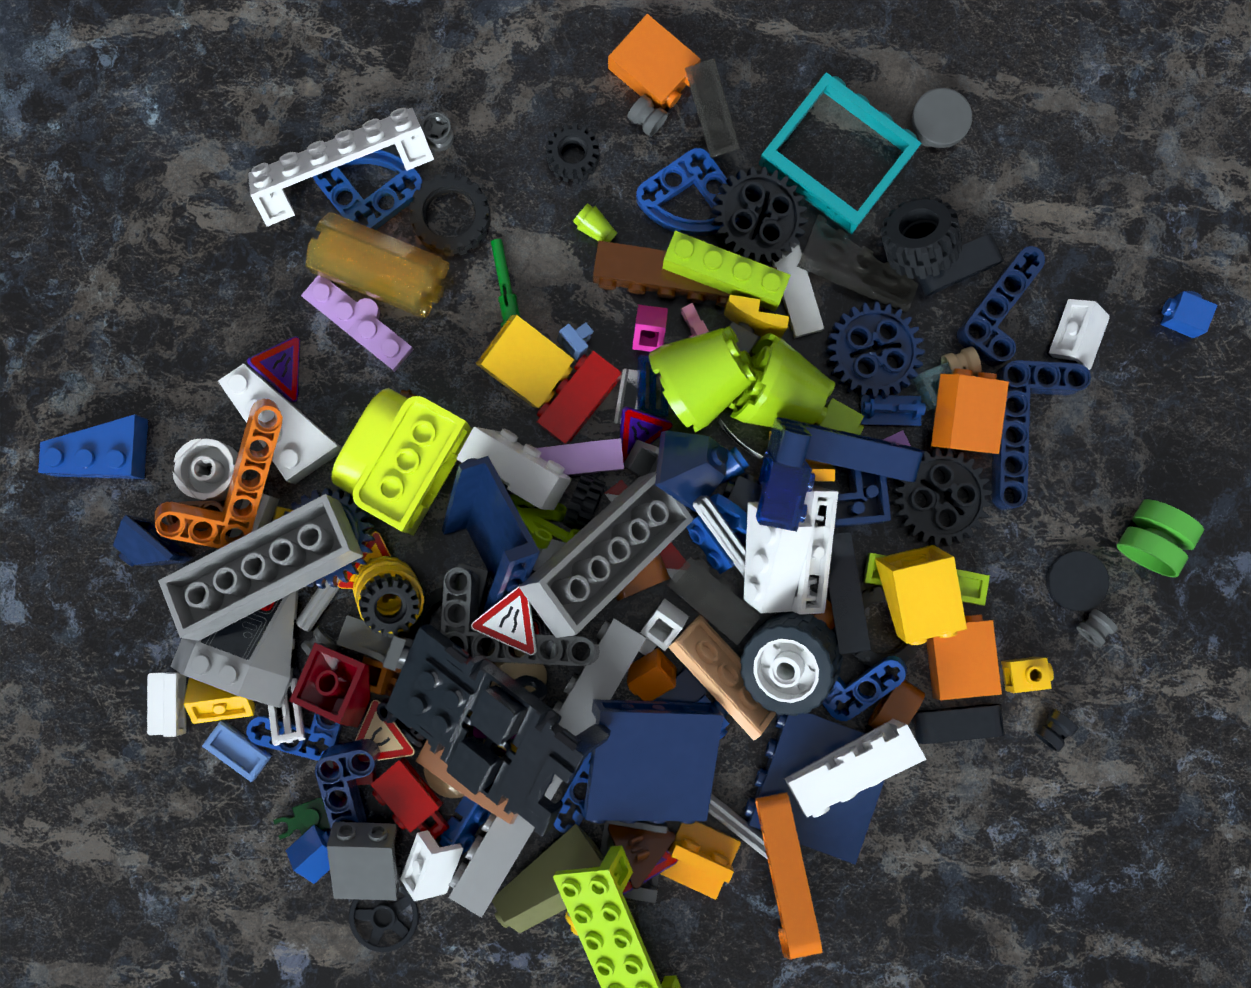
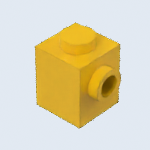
M1029 657L1001 661L1005 691L1021 693L1052 689L1051 681L1054 674L1047 658Z

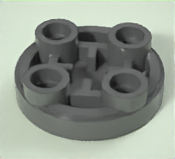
M935 88L929 90L919 98L913 108L911 117L912 127L921 145L935 148L951 147L959 143L971 127L972 110L970 104L962 94L953 89Z

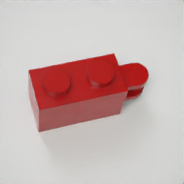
M405 757L398 760L370 784L374 788L372 794L375 799L383 806L388 805L394 813L392 815L393 820L402 830L407 828L411 833L418 827L421 832L428 830L434 840H436L450 828L447 821L438 812L443 802ZM431 816L436 823L429 828L424 821Z

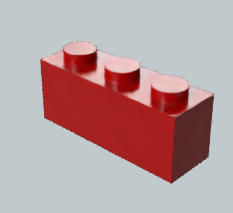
M592 351L589 356L584 354L574 367L577 372L570 380L565 378L555 391L558 394L552 403L546 402L537 413L539 417L537 421L538 426L562 445L572 442L622 378V372L595 351Z

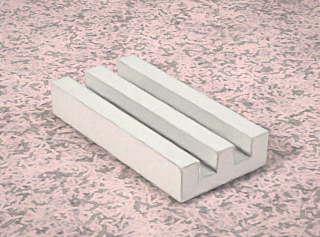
M293 678L290 683L292 693L298 682L297 678ZM286 694L281 706L285 734L279 735L276 707L268 705L272 744L274 746L281 745L280 743L283 742L292 743L293 740L297 739L299 741L306 740L301 706L293 703L296 732H292L288 696Z

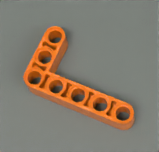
M260 399L251 407L223 511L219 512L176 502L162 503L155 511V528L162 537L220 549L252 532L282 426L283 418L274 401ZM264 410H271L275 413L273 419L268 422L260 421L258 416ZM256 440L266 442L265 448L260 451L251 450L250 445ZM249 469L258 472L257 477L252 480H245L241 477ZM240 499L250 501L249 505L244 509H237L233 506ZM167 515H174L178 518V521L172 525H166L161 520ZM199 522L210 524V527L205 531L194 529V526ZM232 528L242 530L241 534L237 537L225 535Z
M785 792L756 798L757 813L782 928L778 929L784 958L795 959L821 954L820 934L789 796Z

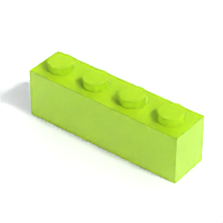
M678 231L674 232L663 261V269L730 295L760 299L761 307L774 312L781 302L791 276Z

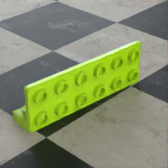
M622 845L610 847L600 867L555 872L553 876L601 988H681L676 975L665 976L662 984H660L622 892L633 871Z

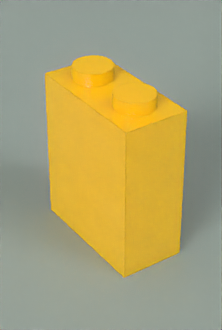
M511 315L476 362V365L530 406L540 408L541 405H544L546 402L549 403L555 394L553 388L558 381L562 382L569 376L572 371L570 365L574 359L518 315Z

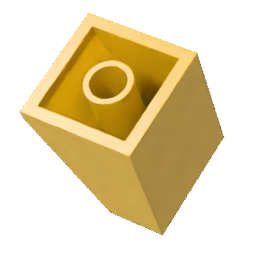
M935 545L875 558L896 634L906 644L920 645L926 643L928 638L936 636L949 638L957 635V631L967 629L954 556Z

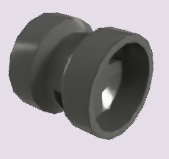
M646 94L642 95L634 103L627 115V118L632 123L642 125L643 132L649 137L658 132L668 117V113L663 108L655 109L653 100Z
M433 112L424 117L421 129L428 146L434 151H445L450 148L454 142V133L447 116L439 112Z

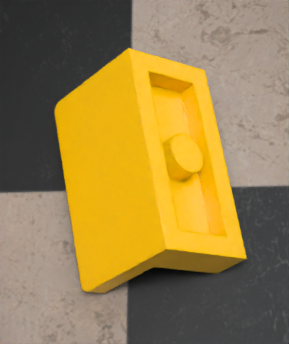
M189 678L183 704L193 724L254 716L255 704L253 700Z

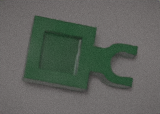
M322 796L294 806L292 809L295 816L293 817L285 815L273 820L274 825L280 822H285L288 825V831L278 835L279 840L290 836L296 829L300 830L302 836L313 825L321 830L330 827Z

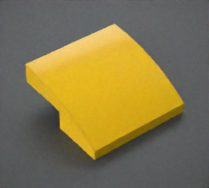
M735 295L729 296L724 309V315L730 321L736 324L742 322L754 329V334L761 337L771 333L782 338L788 328L789 316L759 312L760 299Z

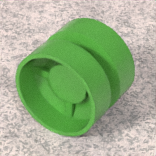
M1145 499L1141 502L1132 518L1139 528L1127 527L1117 544V548L1126 557L1153 572L1168 577H1178L1188 560V555L1182 549L1193 550L1202 536L1204 528L1193 517L1173 506L1156 500Z

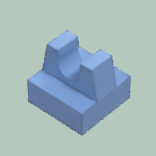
M586 322L576 330L570 324H567L559 331L557 341L577 362L586 354L588 349L587 342L591 339L590 335L594 331Z

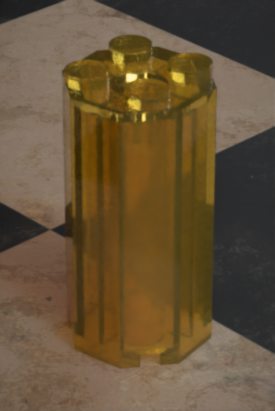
M329 212L319 221L315 230L321 233L318 240L311 238L307 251L305 266L310 269L311 273L420 318H427L433 302L439 303L444 291V287L440 286L441 281L445 278L449 269V262L443 260L442 257L332 212Z

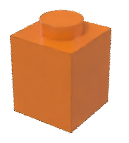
M657 648L630 665L627 679L628 688L643 701H653L676 687L677 668Z

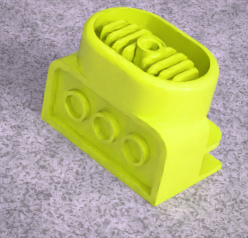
M390 388L383 389L370 401L342 447L333 466L332 482L337 487L353 495L355 504L361 509L396 529L414 536L456 464V458L472 428L465 420L424 397L413 396L408 399Z

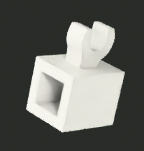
M664 598L640 632L646 637V640L639 652L647 655L656 646L666 651L684 627L689 616Z

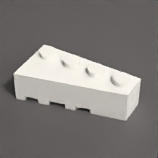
M245 364L240 365L218 380L246 423L251 407L257 400L270 399L277 404L283 419L272 461L286 481L296 484L339 455L342 449L339 444ZM264 410L259 414L258 419L262 422H268L273 419L275 413L271 410ZM259 440L263 448H265L266 442Z
M892 719L786 777L785 781L805 816L809 817L812 815L815 818L829 811V806L840 801H848L855 797L858 792L875 786L883 780L926 760L908 725Z

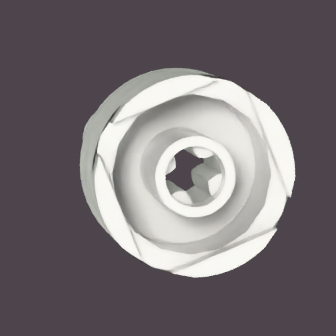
M193 439L184 444L176 453L173 479L177 487L187 496L203 501L226 500L238 452L229 445L217 440ZM211 465V474L208 476L209 470L207 467ZM246 471L241 476L243 479L246 478Z

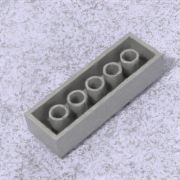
M657 471L638 477L519 586L555 638L577 635L694 520L682 503L655 485Z
M324 494L158 580L180 638L199 641L363 557V553L341 502Z

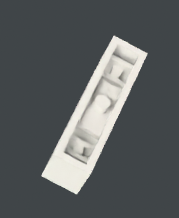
M815 485L790 486L788 510L813 526L791 611L800 615L825 613L838 491ZM820 505H827L825 526H818V523H816V520H824V516L818 515ZM810 575L819 576L817 593L810 590V585L817 583V579L810 577Z

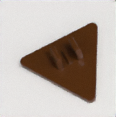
M613 824L608 826V831L614 845L623 846L633 873L629 879L632 888L639 889L676 836L673 832L668 831L667 833H660Z

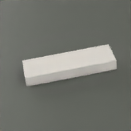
M799 245L795 248L791 247L792 252L788 256L782 254V259L778 262H775L771 257L773 267H777V270L791 275L782 299L787 316H789L794 339L824 330Z

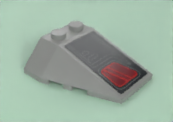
M299 590L199 641L182 638L170 667L184 676L231 694L281 708L293 677L291 657L292 649L295 648L293 629L294 620H297Z

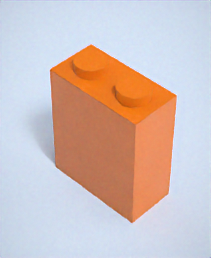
M646 14L608 56V69L638 95L646 94L653 100L655 109H665L667 106L672 108L681 97L680 92L686 85L691 87L697 81L701 74L699 72L701 59L649 14Z
M955 368L953 374H940L931 446L999 454L1009 381L996 380L997 374L978 372V377L972 376L973 370Z
M982 614L965 616L967 629L957 631V635L953 637L940 638L936 636L927 639L932 696L934 699L950 700L1002 694L993 620H983Z

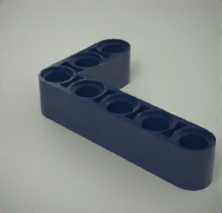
M1015 360L996 372V380L1009 381L1007 400H1013L1017 406L1016 413L1009 411L1006 404L999 454L992 453L991 498L997 508L1002 510L1022 506L1027 500L1030 393L1072 395L1083 390L1091 381L1090 371L1084 365L1078 363ZM1008 370L1016 373L1017 383L1009 380ZM1038 371L1046 375V385L1038 380ZM1068 373L1075 376L1077 380L1076 386L1069 383ZM1007 429L1013 430L1016 434L1014 443L1006 438ZM1007 458L1011 459L1015 464V471L1013 473L1005 468V460ZM1006 488L1011 489L1014 493V501L1012 503H1009L1004 498Z
M775 417L767 447L776 462L792 467L803 468L805 459L909 482H916L924 453L923 450L915 447L781 417Z

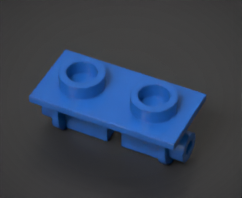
M870 395L861 397V414L864 415L861 425L921 426V415H925L926 411L925 403H921V396L889 395L886 399H883L881 395H877L875 399H870Z
M700 516L694 518L686 528L693 542L698 544L705 553L710 566L716 569L719 574L732 568L735 564Z
M463 796L455 812L463 817L462 820L459 821L451 816L448 821L450 828L440 835L441 840L439 842L443 847L460 844L463 847L461 855L472 846L475 840L474 835L480 825L485 823L491 812L466 796Z

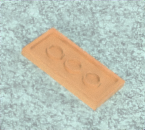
M699 615L668 648L753 740H756L765 731L775 717L776 712L768 711L751 697L752 695L746 690L744 680L741 677V658L707 621Z

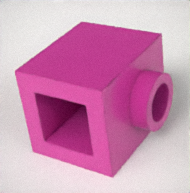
M638 305L632 349L651 352L664 345L668 308Z

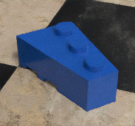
M134 414L40 442L38 473L55 477L145 479L148 419Z

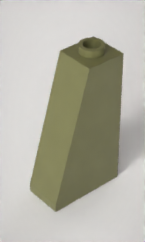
M577 824L573 825L495 895L492 903L497 910L494 915L498 922L504 928L510 926L517 932L522 933L567 909L553 876L556 871L600 867L605 857L591 836Z

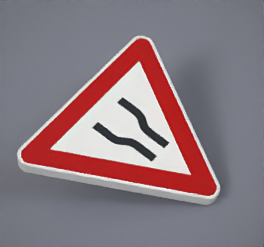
M519 586L471 624L473 630L526 654L533 655L537 651L531 604Z

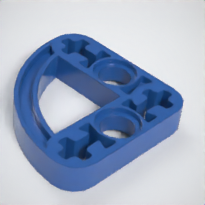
M694 148L644 181L636 191V202L652 221L672 232L678 231L689 236L712 235L720 229L719 226L711 225L714 218L707 220L685 219L665 211L661 206L694 184L710 207L713 208L718 205L713 201L717 194L710 193L706 188V184L711 180L727 184V178L706 150ZM693 158L697 161L704 160L702 168L707 175L703 180H700L703 175L701 169L698 166L692 167ZM670 173H677L681 176L682 182L679 186L671 187L666 183L665 177ZM659 181L662 189L655 194V201L651 202L650 199L644 201V191L647 190L649 193H653L658 189L656 182ZM735 219L736 225L741 221V219Z
M383 150L375 151L328 170L327 172H331L332 178L337 183L334 187L331 186L327 179L323 178L322 173L313 176L316 184L353 231L362 236L372 234L409 206L410 202L414 200V192L416 189L420 190L423 183L419 173L414 168L406 171L400 157ZM372 164L388 168L398 173V175L364 200L340 169L352 165ZM408 179L414 182L416 187L412 191L410 188L405 189L404 182ZM397 187L403 197L402 200H399L396 192L393 190ZM343 191H349L353 194L352 201L347 205H340L337 202L338 195ZM384 196H391L394 198V205L391 209L383 210L379 208V200ZM372 205L375 208L376 212L380 215L378 218H376L374 213L372 214V211L369 208ZM360 215L365 218L368 217L367 221L369 224L364 227L362 224H358L359 220L357 218Z

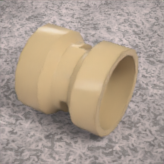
M972 346L962 349L959 354L949 353L941 356V366L944 374H953L955 368L973 370L972 376H978V372H982L979 355Z

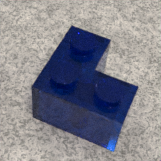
M766 449L759 477L762 490L755 516L759 525L797 532L799 523H804L807 515V504H804L806 493L812 491L815 481V474L811 473L812 468L806 461L803 468L784 465L776 462L769 450Z

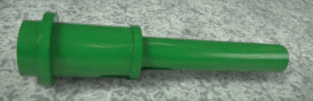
M494 239L491 241L501 293V296L498 297V302L500 303L503 319L501 323L502 328L511 315H518L520 317L517 295L512 293L502 239Z

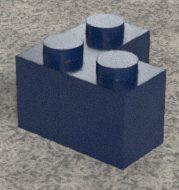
M848 468L850 493L838 494L834 527L891 521L887 477ZM821 505L822 516H824L823 526H825L827 505Z

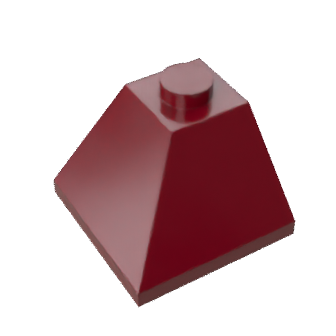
M314 643L289 701L338 724L358 728L370 701L368 665L323 645Z

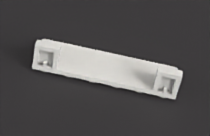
M399 108L391 112L387 118L369 120L362 125V128L354 131H341L332 140L327 142L316 141L310 144L307 150L297 154L296 152H289L281 156L277 162L269 165L268 163H261L251 170L252 172L248 173L250 195L266 226H270L295 216L294 210L283 190L285 187L393 144L397 147L406 171L432 161L434 158L413 108Z

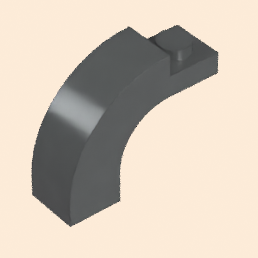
M348 613L336 645L373 657L381 661L383 667L395 671L396 668L402 670L414 638L399 632V635L388 633V636H383L381 632L375 633L370 627H367L361 617Z

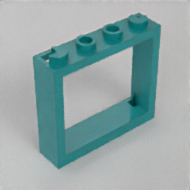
M826 72L762 153L759 165L766 167L767 171L771 174L777 170V179L780 181L787 176L788 181L786 185L788 187L796 185L795 192L797 194L803 195L805 200L850 234H853L915 154L921 142L917 140L916 135L912 131L902 129L894 123L889 114L884 111L879 112L871 106L865 96L858 93L855 94L847 88L842 79L837 76L832 77ZM823 93L903 151L858 211L778 152Z

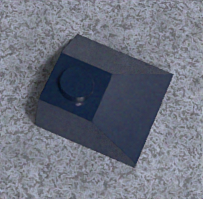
M663 431L660 437L655 485L695 512L693 502L701 495L710 497L724 479L728 450L710 436Z
M125 515L122 518L113 546L121 552L118 556L128 565L154 566L185 563L193 558L173 539L162 537L156 531L155 524L149 519Z

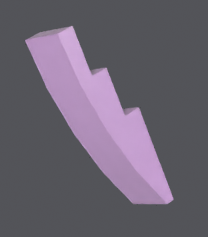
M621 438L536 448L541 452L540 457L547 462L552 460L565 468L563 473L569 477L580 476L583 473L591 475L598 472L624 470Z

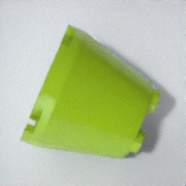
M730 326L665 344L649 353L653 372L655 374L660 372L661 374L659 379L665 390L663 392L665 398L687 428L694 425L693 429L695 432L708 426L757 379L752 369L754 363L746 350L740 351L736 344L739 342L738 338Z
M771 333L763 335L752 348V353L755 354L751 357L754 363L752 369L757 379L728 406L734 410L730 417L743 423L772 428L775 417L820 425L827 415L828 409L824 406L827 398L834 390L835 382L830 380L782 338Z

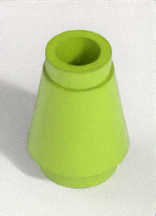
M588 203L573 220L578 226L577 229L597 241L611 242L617 235V232L596 206L593 208Z

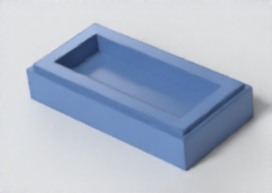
M221 720L202 745V747L250 782L257 778L272 757L270 753L259 745L252 743L248 737L225 720Z

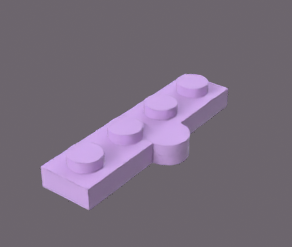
M321 273L301 295L394 372L414 350L412 346L378 320L380 309L372 299L363 298L356 302Z

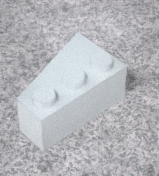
M473 427L456 459L463 463L470 458L479 459L489 456L501 481L508 486L507 490L539 509L554 510L572 478L563 473L565 468L552 460L547 462L540 457L541 452L528 444H525V446L517 442L518 436L509 430L502 429L500 432Z
M748 502L744 600L760 613L791 612L813 530L812 525L778 502Z

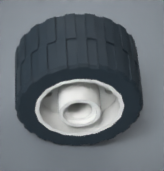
M782 612L775 617L772 616L760 626L743 649L744 653L740 660V672L746 690L750 692L751 697L760 703L763 708L776 712L779 715L798 716V714H806L815 707H819L824 699L828 697L837 681L843 663V656L839 654L835 633L832 629L830 630L824 621L815 618L811 614L800 615L795 612Z

